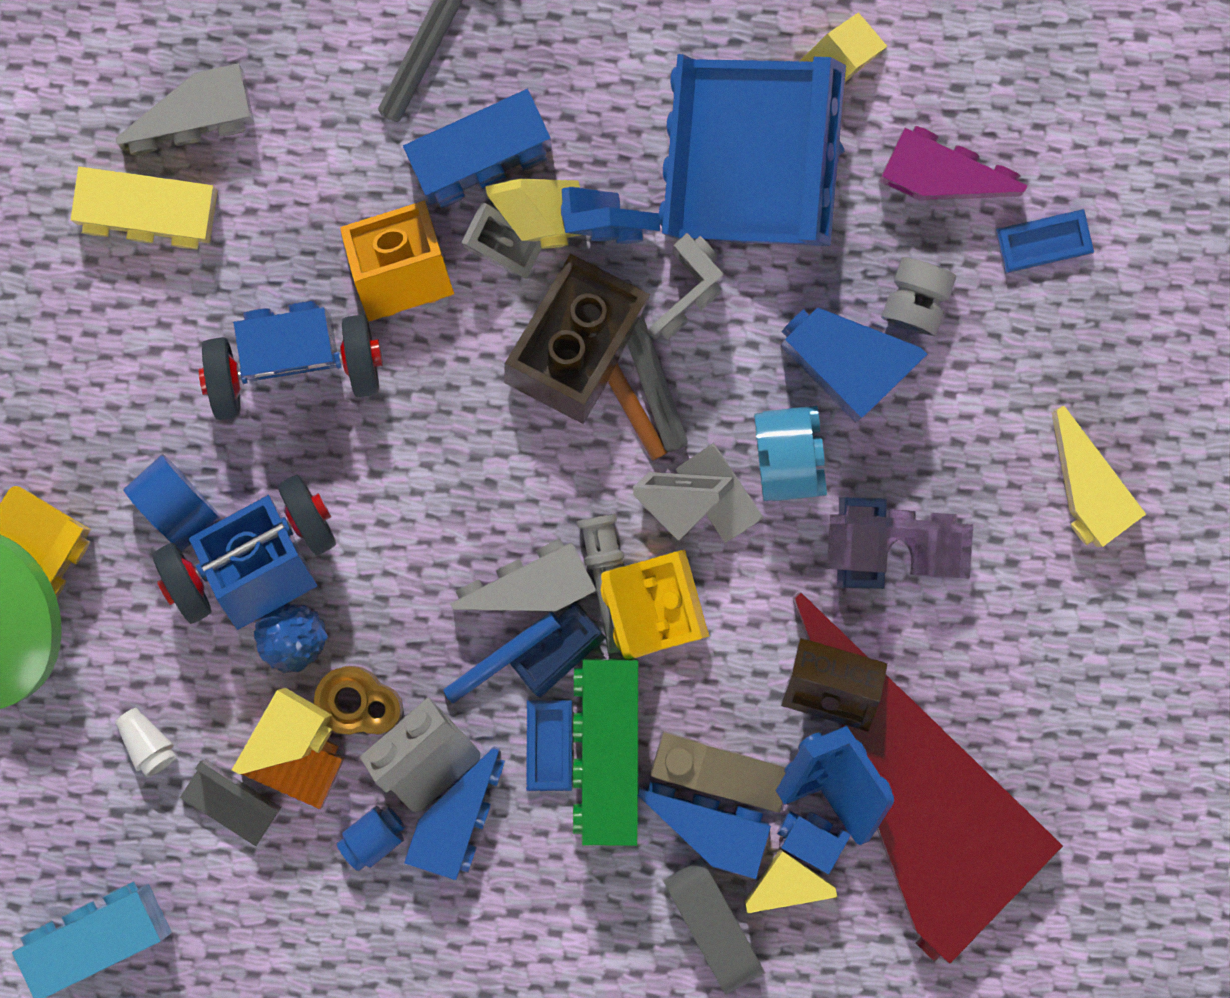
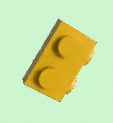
M13 486L8 490L0 503V534L19 544L37 561L48 577L56 598H58L66 584V580L62 578L71 562L75 565L78 564L89 547L90 541L86 538L91 529L24 488Z
M685 549L602 572V599L611 612L614 623V642L626 660L709 637Z

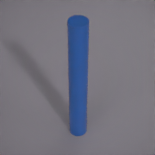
M552 611L445 687L443 689L444 694L454 704L561 627V622Z

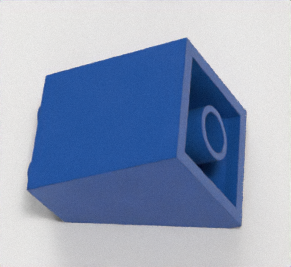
M818 307L810 315L803 309L781 331L787 338L780 346L855 423L862 419L928 355L921 347Z

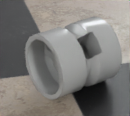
M902 257L893 281L898 290L889 294L881 318L891 324L920 334L936 336L944 315L940 303L949 300L957 276L946 269L930 263ZM915 296L923 298L920 306L914 304Z

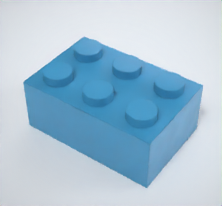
M135 881L104 896L103 899L106 905L98 909L94 901L61 917L65 925L56 928L53 921L20 937L23 946L14 950L12 954L33 998H46L161 942L170 935L172 931L150 885L147 884L138 889Z

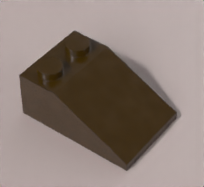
M570 253L504 363V383L584 424L603 392L650 298V294Z

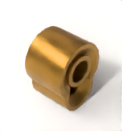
M349 665L334 669L321 679L315 689L314 705L332 715L326 726L336 733L351 735L363 731L378 735L391 730L402 717L403 704L398 693L391 687L381 684L374 673L363 667ZM345 687L356 689L361 696V706L356 712H347L339 705L338 696ZM380 701L385 705L384 716L376 717L371 713L370 707L372 702Z

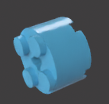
M818 406L754 413L763 501L827 496L824 469L816 470V466H825L823 441L820 436H813L812 434L820 432Z

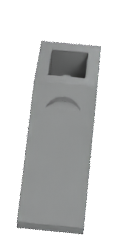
M238 63L192 74L116 137L117 145L122 150L130 149L131 155H140L156 151V143L174 139L175 145L181 146L201 141V133L218 130L219 136H230L246 131L244 124L253 123L254 118L244 70Z
M559 538L536 550L539 559L525 566L518 559L496 570L499 579L483 587L478 579L456 590L455 592L459 599L450 603L453 610L557 611L595 592L596 589L573 543L571 542L564 546Z

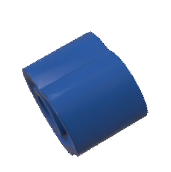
M163 454L123 489L127 497L145 518L170 543H174L181 552L191 545L189 540L191 536L212 526L221 518L213 506L185 475Z

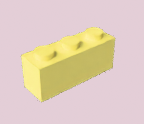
M78 166L70 220L77 225H82L81 233L109 237L110 229L127 232V240L142 243H153L154 236L172 238L171 246L197 250L199 242L210 243L218 190L213 185Z

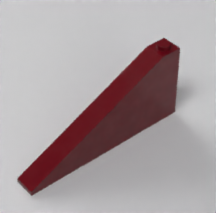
M801 592L796 594L793 602L807 640L868 657ZM885 675L881 700L869 732L851 726L847 727L855 739L862 743L868 758L880 776L887 780L894 796V804L877 828L912 927L921 936L915 943L934 962L942 956L951 964L1063 845L896 683ZM838 723V725H839L840 728H843V727L847 726V725Z

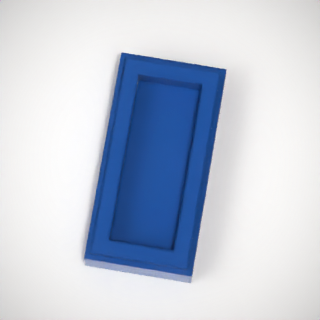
M1084 209L995 230L1005 274L1094 253Z
M527 700L526 791H572V700Z

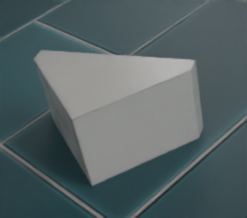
M481 202L462 241L465 250L525 279L528 278L542 249L541 241H522L502 214Z
M648 472L633 486V495L679 541L734 486V477Z

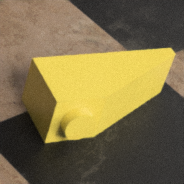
M1061 406L1051 414L1069 511L1076 519L1070 525L1085 545L1093 542L1096 547H1104L1145 516L1146 513L1067 408Z

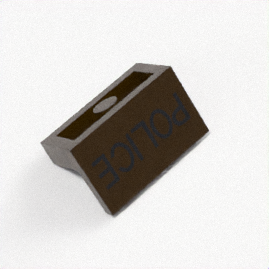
M800 638L781 706L869 732L881 700L888 663Z

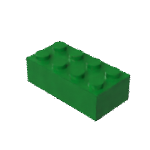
M583 659V668H574V697H583V713H574L573 742H582V759H574L573 788H582V804H573V834H582V845L637 846L638 659Z

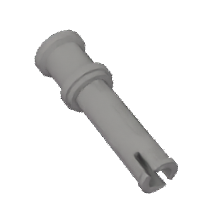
M616 514L576 521L577 527L583 529L588 555L584 558L585 566L588 567V570L593 569L600 612L607 637L608 653L620 652L613 638L614 623L611 612L601 595L602 572L619 568V564L623 563L624 558L623 551L618 550L613 525L617 521Z

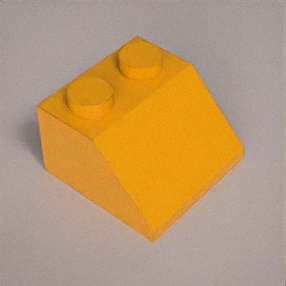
M425 200L340 227L353 280L368 322L382 317H389L398 312L426 303H433L439 299L454 295L448 270Z

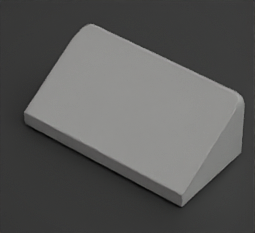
M714 443L676 468L678 474L734 477V486L706 514L725 543L764 518Z

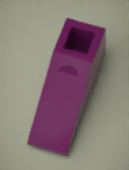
M915 126L913 131L904 128L878 181L919 201L1020 197L1028 186L1019 182L1021 175L1002 165H996L995 169L978 162L980 156L977 153L959 145H956L954 150L937 143L938 135L919 126Z

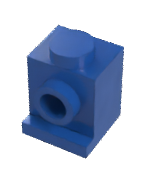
M791 810L788 811L777 831V834L783 837L779 844L782 849L828 875L851 834L840 828L835 835L830 832L834 824L810 811L807 817L804 818Z

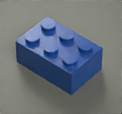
M527 88L403 145V148L429 205L438 202L441 208H445L464 199L465 194L463 190L476 184H480L482 189H486V186L504 181L506 179L505 171L521 165L522 170L525 171L542 164L547 160L546 152L552 150L551 137Z

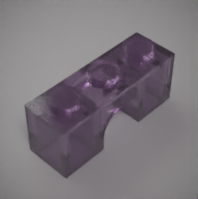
M847 506L846 514H830L827 569L886 573L888 552L895 542L901 540L908 547L911 555L910 575L970 579L974 524L957 523V514L930 513V521L916 520V511L889 509L888 518L874 517V508Z

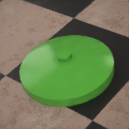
M0 534V709L28 698L48 679L59 655L62 625L55 592L41 566L19 544Z

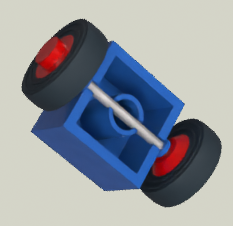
M316 301L288 305L289 313L275 315V312H271L270 308L244 312V320L233 322L240 370L238 363L233 358L231 346L227 338H213L202 343L203 368L198 369L202 394L208 395L215 419L225 420L240 416V391L242 383L248 384V380L252 382L332 368L340 369L342 364L344 372L350 378L355 397L378 394L379 379L377 367L383 366L379 339L372 340L366 315H354L342 319L343 341L340 345V355L337 352L331 313L325 307L316 305Z
M298 474L282 481L278 485L279 493L285 503L284 513L288 520L281 515L271 497L267 495L189 538L200 562L196 565V568L192 562L186 560L183 553L174 543L167 544L152 554L154 564L161 577L157 583L169 605L176 604L181 614L190 624L196 623L212 613L211 606L204 592V582L207 581L217 601L237 630L317 587L291 529L293 528L296 535L306 541L311 551L317 556L336 545L335 537L326 521L332 516L320 494L312 496L305 482Z

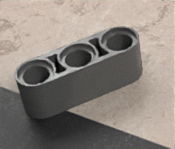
M703 858L663 879L668 892L725 995L765 974L761 963L753 952L750 943L731 912Z

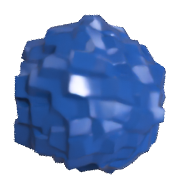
M286 603L257 619L255 623L254 639L259 656L271 666V669L277 668L282 673L301 672L310 663L317 660L318 655L324 650L325 641L328 638L323 619H320L317 611H312L305 605Z

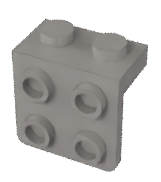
M686 233L673 245V254L699 284L649 327L648 333L654 340L661 334L667 340L670 339L687 323L688 319L684 314L695 304L702 310L721 294L722 288L718 284L722 282L724 274L714 264L717 261L718 255L701 236L694 241Z
M428 697L363 753L360 758L375 783L385 793L392 790L410 810L419 812L477 763L481 753L470 739Z

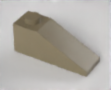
M663 730L650 776L780 813L783 802L775 790L785 775L784 769L786 767Z

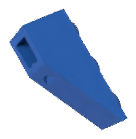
M495 746L491 748L420 817L404 864L453 880H457L460 870L469 873L477 849L476 846L469 844L474 827L483 830L491 806L490 803L484 802L483 799L488 784L498 785L505 764V760L497 758L500 748Z
M650 781L648 789L638 788V796L712 867L754 879L757 878L771 828L769 823L762 822L764 813L737 806L735 814L718 809L719 800L699 794H694L692 801L674 797L676 788Z

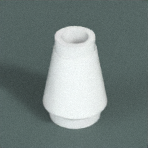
M138 708L127 711L115 721L136 771L142 770L146 777H151L164 770L176 759V755L172 751L174 744L141 714Z

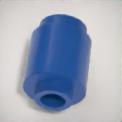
M375 806L342 833L343 838L336 845L345 860L356 871H360L365 866L371 868L404 841L401 831L405 829V825L390 807L383 811L380 807Z

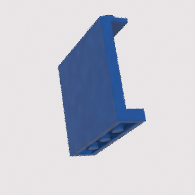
M677 54V65L673 68L670 78L671 89L674 93L673 111L669 113L666 124L670 145L669 156L665 158L663 163V178L666 182L665 201H662L659 208L662 234L679 240L688 233L694 241L701 236L705 241L831 246L846 65L832 57H814L813 62L706 60L693 59L684 54Z

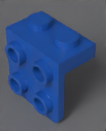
M847 726L823 736L820 732L808 736L798 745L799 752L794 760L784 769L785 775L775 790L784 805L821 790L856 844L862 845L869 842L894 804V796L889 783L880 776L868 758L864 746L855 739Z

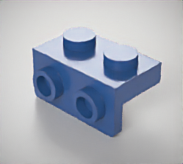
M578 187L562 189L561 217L564 222L565 233L591 236L592 241L616 239L617 244H632L643 242V234L660 231L659 213L621 209L618 193Z

